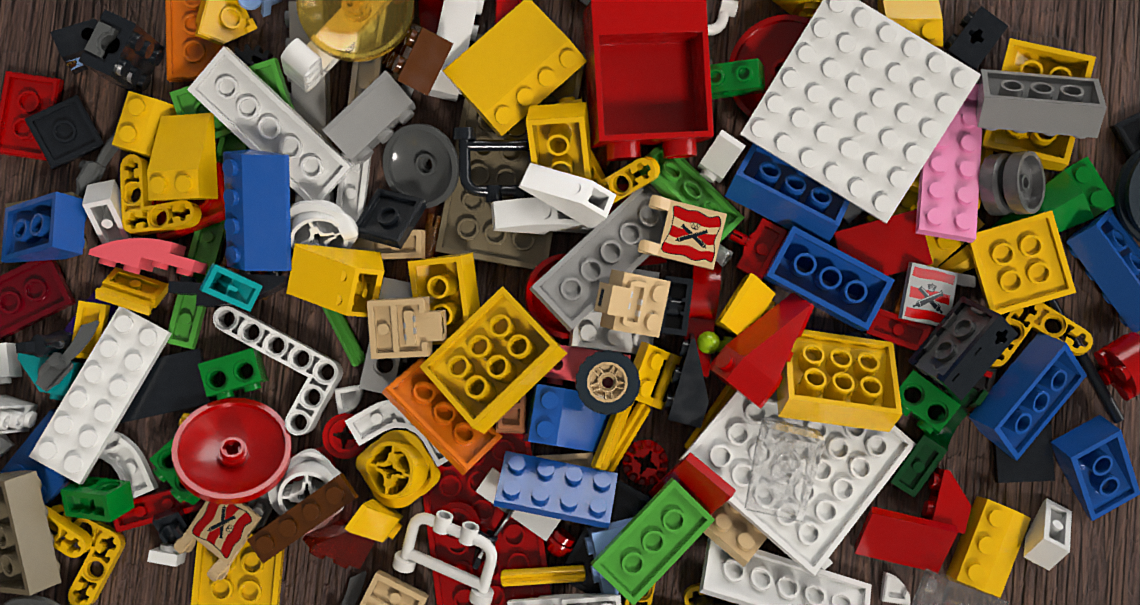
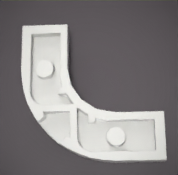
M389 400L378 402L345 420L359 446L387 430L406 428L416 433L424 442L437 467L448 461Z
M114 431L99 459H103L112 465L120 480L130 481L133 498L158 488L151 468L140 448L125 435Z

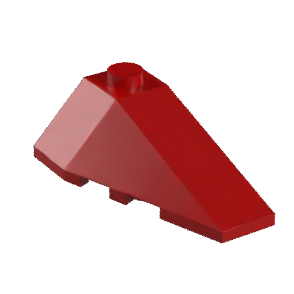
M792 292L727 343L708 368L725 384L761 409L780 386L783 379L781 372L786 361H791L794 354L791 351L796 338L802 336L814 305Z

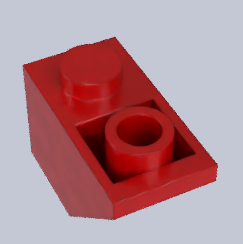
M936 468L935 473L933 472L929 479L928 486L931 492L929 500L924 502L922 516L924 519L957 526L958 533L965 534L971 504L951 471Z

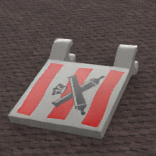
M909 262L898 318L938 326L952 309L956 285L974 288L977 277Z

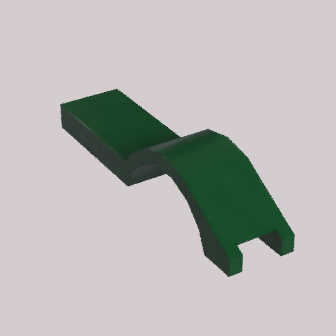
M972 388L962 401L946 393L961 405L938 435L934 432L928 434L922 430L921 435L915 442L916 445L893 473L889 481L915 498L947 453L950 440L959 424L969 412L981 405L989 394L987 391L982 389L979 392ZM935 407L929 418L934 421H940L943 419L944 413L939 407Z

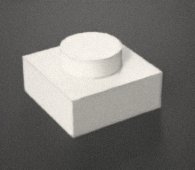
M162 543L160 547L149 550L147 562L176 567L185 562L186 552L184 551V553L180 554L174 549V544Z

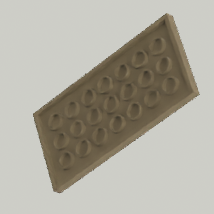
M477 34L476 41L483 35ZM585 64L538 105L559 103V99L565 97H575V100L579 98ZM466 98L464 99L459 127L476 128V140H528L527 115L503 136H497ZM459 140L456 141V146H455V150H456V152H457L458 159H459ZM470 151L471 180L476 185H519L529 163H531L530 151ZM459 177L454 192L444 203L436 253L447 255L473 253L474 260L533 270L540 262L549 258L554 231H549L545 235L493 231L492 202H485V197L473 196L466 192L461 185ZM513 196L502 197V200L513 199Z

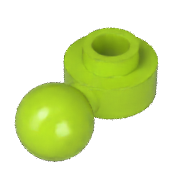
M706 331L698 337L697 346L705 354L719 353L734 338L723 336L721 341L717 334Z

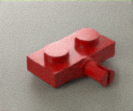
M764 218L760 220L756 230L750 236L734 228L729 239L743 246L742 256L735 268L747 275L752 273L762 280L787 230Z

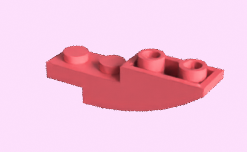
M128 238L115 240L91 248L88 255L99 257V264L114 268L117 263L124 264V271L139 275L141 269L153 272V268L156 267L168 271L170 265L177 267L176 273L193 277L194 272L205 275L208 267L206 263L185 258L186 246L160 239Z

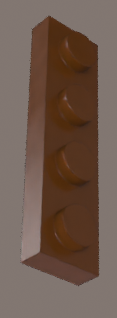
M341 473L248 538L247 541L261 562L265 563L359 496L344 474Z

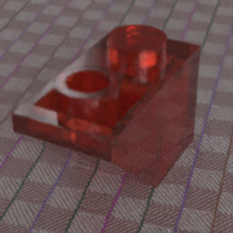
M345 519L307 533L302 539L310 548L309 553L320 559H324L325 556L330 557L335 564L346 569L349 565L360 569L375 540L345 530L344 528L350 522Z

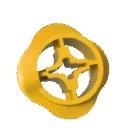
M392 430L385 433L380 439L370 444L359 454L355 461L357 470L363 476L374 497L381 504L390 508L409 506L416 499L425 495L440 479V470L420 438L407 430Z

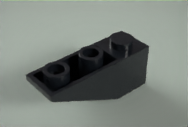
M689 333L688 340H682L679 350V356H682L680 367L675 366L671 383L675 385L672 394L667 393L663 409L667 410L668 420L701 428L709 400L696 339L693 333Z

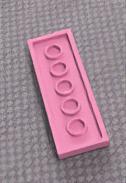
M975 84L920 170L916 234L969 243L976 239L982 128L977 126L976 118L979 84Z

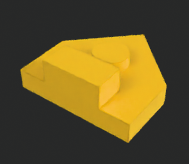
M201 0L195 25H197L195 36L222 46L257 29L253 18H250L246 9L239 5L238 0Z

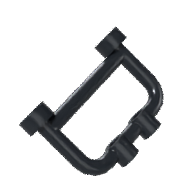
M453 128V140H459L460 182L466 192L473 196L485 197V202L502 201V197L513 196V199L530 198V196H533L519 188V185H476L471 180L470 151H530L528 140H476V128Z

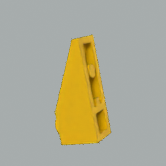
M374 497L361 505L344 529L350 533L383 543L388 537L393 540L401 530L403 525L399 522L403 515L393 508L384 506Z

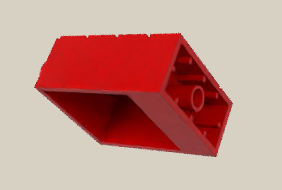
M591 0L583 12L591 148L606 147L607 161L637 160L641 158V145H662L663 158L666 159L697 156V143H702L714 136L706 0Z

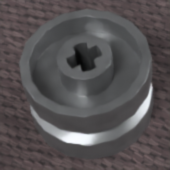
M1020 151L1014 152L1011 155L1007 153L990 154L984 159L979 174V192L982 204L990 215H1011L1013 212L1015 214H1035L1040 210L1045 196V173L1042 162L1035 152Z

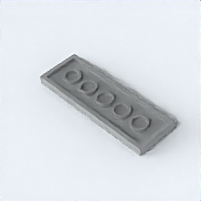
M650 183L632 193L529 289L569 332L595 308L600 282L609 284L611 269L632 273L649 256L638 252L639 242L644 239L660 244L668 212L649 207L652 195L661 196Z

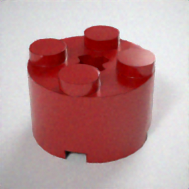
M1130 332L1120 336L1094 353L1100 368L1098 373L1105 385L1111 384L1125 401L1140 394V335Z

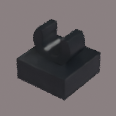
M181 506L158 513L153 516L152 520L163 544L181 538L191 525Z

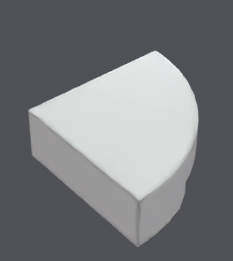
M359 385L334 389L338 414L354 411L363 398L364 389H359Z
M883 571L880 600L910 605V594L903 582L896 576Z

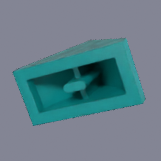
M212 263L199 290L250 312L263 286L223 266Z

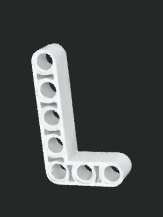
M349 0L307 45L299 38H296L285 48L281 55L284 74L306 93L312 90L388 9L393 0Z
M230 306L219 307L213 315L215 327L308 377L286 416L285 427L293 435H303L312 432L335 391L334 389L337 388L342 379L343 368L341 364L238 308ZM232 312L235 320L231 326L227 327L224 323V318L227 313ZM253 325H257L260 333L256 339L252 340L248 332ZM278 338L284 341V349L280 353H276L273 349V343ZM302 351H306L309 355V362L304 367L300 366L297 360L298 355ZM327 364L334 368V375L329 380H326L322 375V369ZM313 389L319 391L321 397L316 405L310 403L308 397ZM299 414L305 416L307 420L306 427L303 430L298 429L295 425V419Z

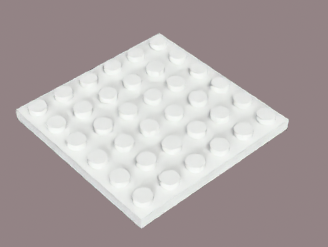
M822 0L739 135L880 221L887 223L981 74L860 0Z
M777 390L761 409L738 392H735L679 460L681 461L691 452L731 485L736 492L727 502L810 576H815L916 443L895 425L890 432L778 417Z

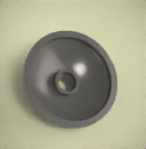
M417 123L400 128L390 137L384 150L383 170L386 181L393 192L425 199L428 205L426 208H430L445 202L454 192L459 180V159L452 142L442 131L428 124ZM429 159L432 161V167L429 166Z

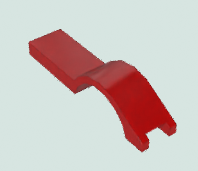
M716 261L714 270L692 265V279L694 281L687 336L684 337V340H688L689 333H693L696 344L698 337L703 332H714L722 266ZM697 346L703 376L709 377L708 366L710 365L711 354L701 352Z
M880 308L869 330L866 332L872 337L892 342L894 345L916 352L934 330L929 325L898 318L899 315ZM987 370L983 376L991 378L993 372Z

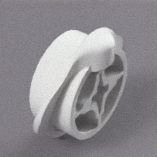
M306 200L299 201L290 207L292 249L294 248V243L350 249L358 238L356 222L346 215L338 205L332 202Z
M305 449L291 458L289 467L281 481L268 492L270 504L278 514L282 515L297 505L295 502L299 503L309 496L306 489L307 484L311 495L341 474V472L316 449ZM304 475L303 480L287 484L290 480ZM342 509L310 530L305 536L312 535L323 528Z

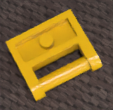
M641 341L633 362L640 378L639 393L635 400L663 410V400L670 384L673 370L676 365H680L682 357ZM664 360H665L666 362H665V365H664V367H663L662 373H661V375H660V378H659L658 384H657V386H656L655 392H654V394H653V397H651V394H652V392H653V389H654L655 383H656V381H657L658 375H659V373H660L661 367H662L663 362H664Z

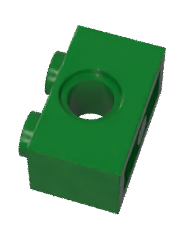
M758 58L710 65L712 99L766 92L764 65Z

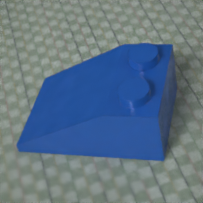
M53 192L5 208L1 262L61 260L82 255L85 246L84 228L87 213L82 206L83 199L60 192Z
M535 384L530 390L525 434H523L522 441L596 452L610 415L599 414L586 407L580 400L576 390Z
M1100 414L1051 441L1057 462L1091 521L1140 495L1139 486L1121 429Z

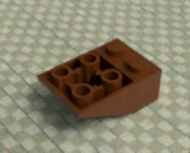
M405 21L404 25L400 24L394 34L396 42L392 50L388 49L382 59L381 64L384 65L382 71L386 70L397 81L428 96L454 43L421 26Z

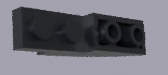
M239 269L236 272L263 286L256 301L282 290L288 283V277L282 276L283 271H265V275ZM179 277V282L169 281L168 293L196 296V306H235L200 291L199 288L202 283H197V278Z

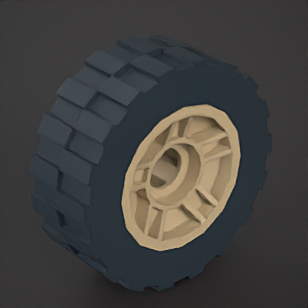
M611 350L595 352V354L588 356L583 364L581 363L578 374L576 373L575 386L580 400L586 407L599 414L613 415L623 412L634 403L638 396L640 387L638 370L633 362L620 352ZM611 377L613 379V386L605 388L602 382L604 378Z

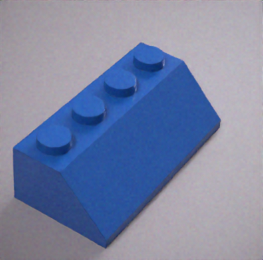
M754 143L736 172L725 197L789 230L792 226H795L827 244L838 229L850 203Z
M253 149L223 152L225 256L227 267L243 271H291L289 155Z
M1109 208L1074 232L1066 242L1068 243L1070 253L1075 258H1079L1084 265L1087 276L1092 281H1095L1102 290V296L1105 301L1114 306L1121 323L1136 333L1140 331V247L1123 227L1113 210Z
M795 226L791 227L762 278L790 294L792 292L812 303L814 307L859 331L869 330L895 281L891 277Z
M1038 332L998 382L993 385L981 405L974 408L968 417L980 433L1017 461L1087 375L1066 342Z

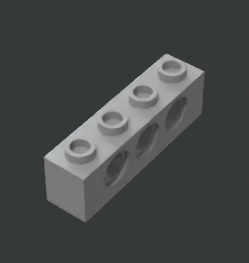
M383 277L379 299L412 297L411 283ZM369 340L359 389L382 393L391 382L401 375L403 363H408L409 357L391 358L393 368L390 372L384 373L380 369L382 359H371Z

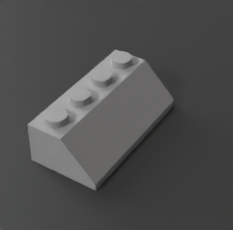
M981 69L976 106L978 127L990 131L1002 129L1013 130L1017 133H1043L1047 136L1058 134L1069 135L1079 139L1087 137L1098 138L1107 108L1099 79Z

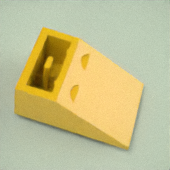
M294 243L286 294L346 316L368 317L367 301L379 298L383 280L384 266L381 252Z

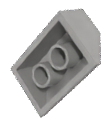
M385 70L322 131L357 165L359 162L364 163L374 153L372 149L380 142L382 144L387 142L394 134L393 130L400 123L402 125L407 123L414 116L415 113L413 111L416 109V106Z

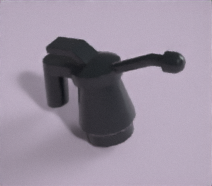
M62 330L47 335L38 334L33 336L31 341L15 343L16 353L32 352L36 357H45L55 352L63 355L72 343L73 334Z

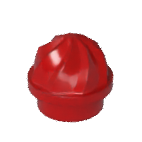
M556 527L547 539V549L552 556L564 557L573 550L575 537L567 530Z

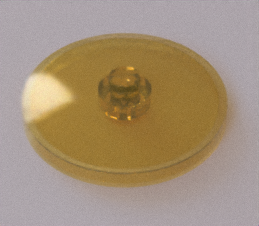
M414 0L296 1L300 23L311 42L327 55L350 62L373 60L393 50L406 36L414 16Z

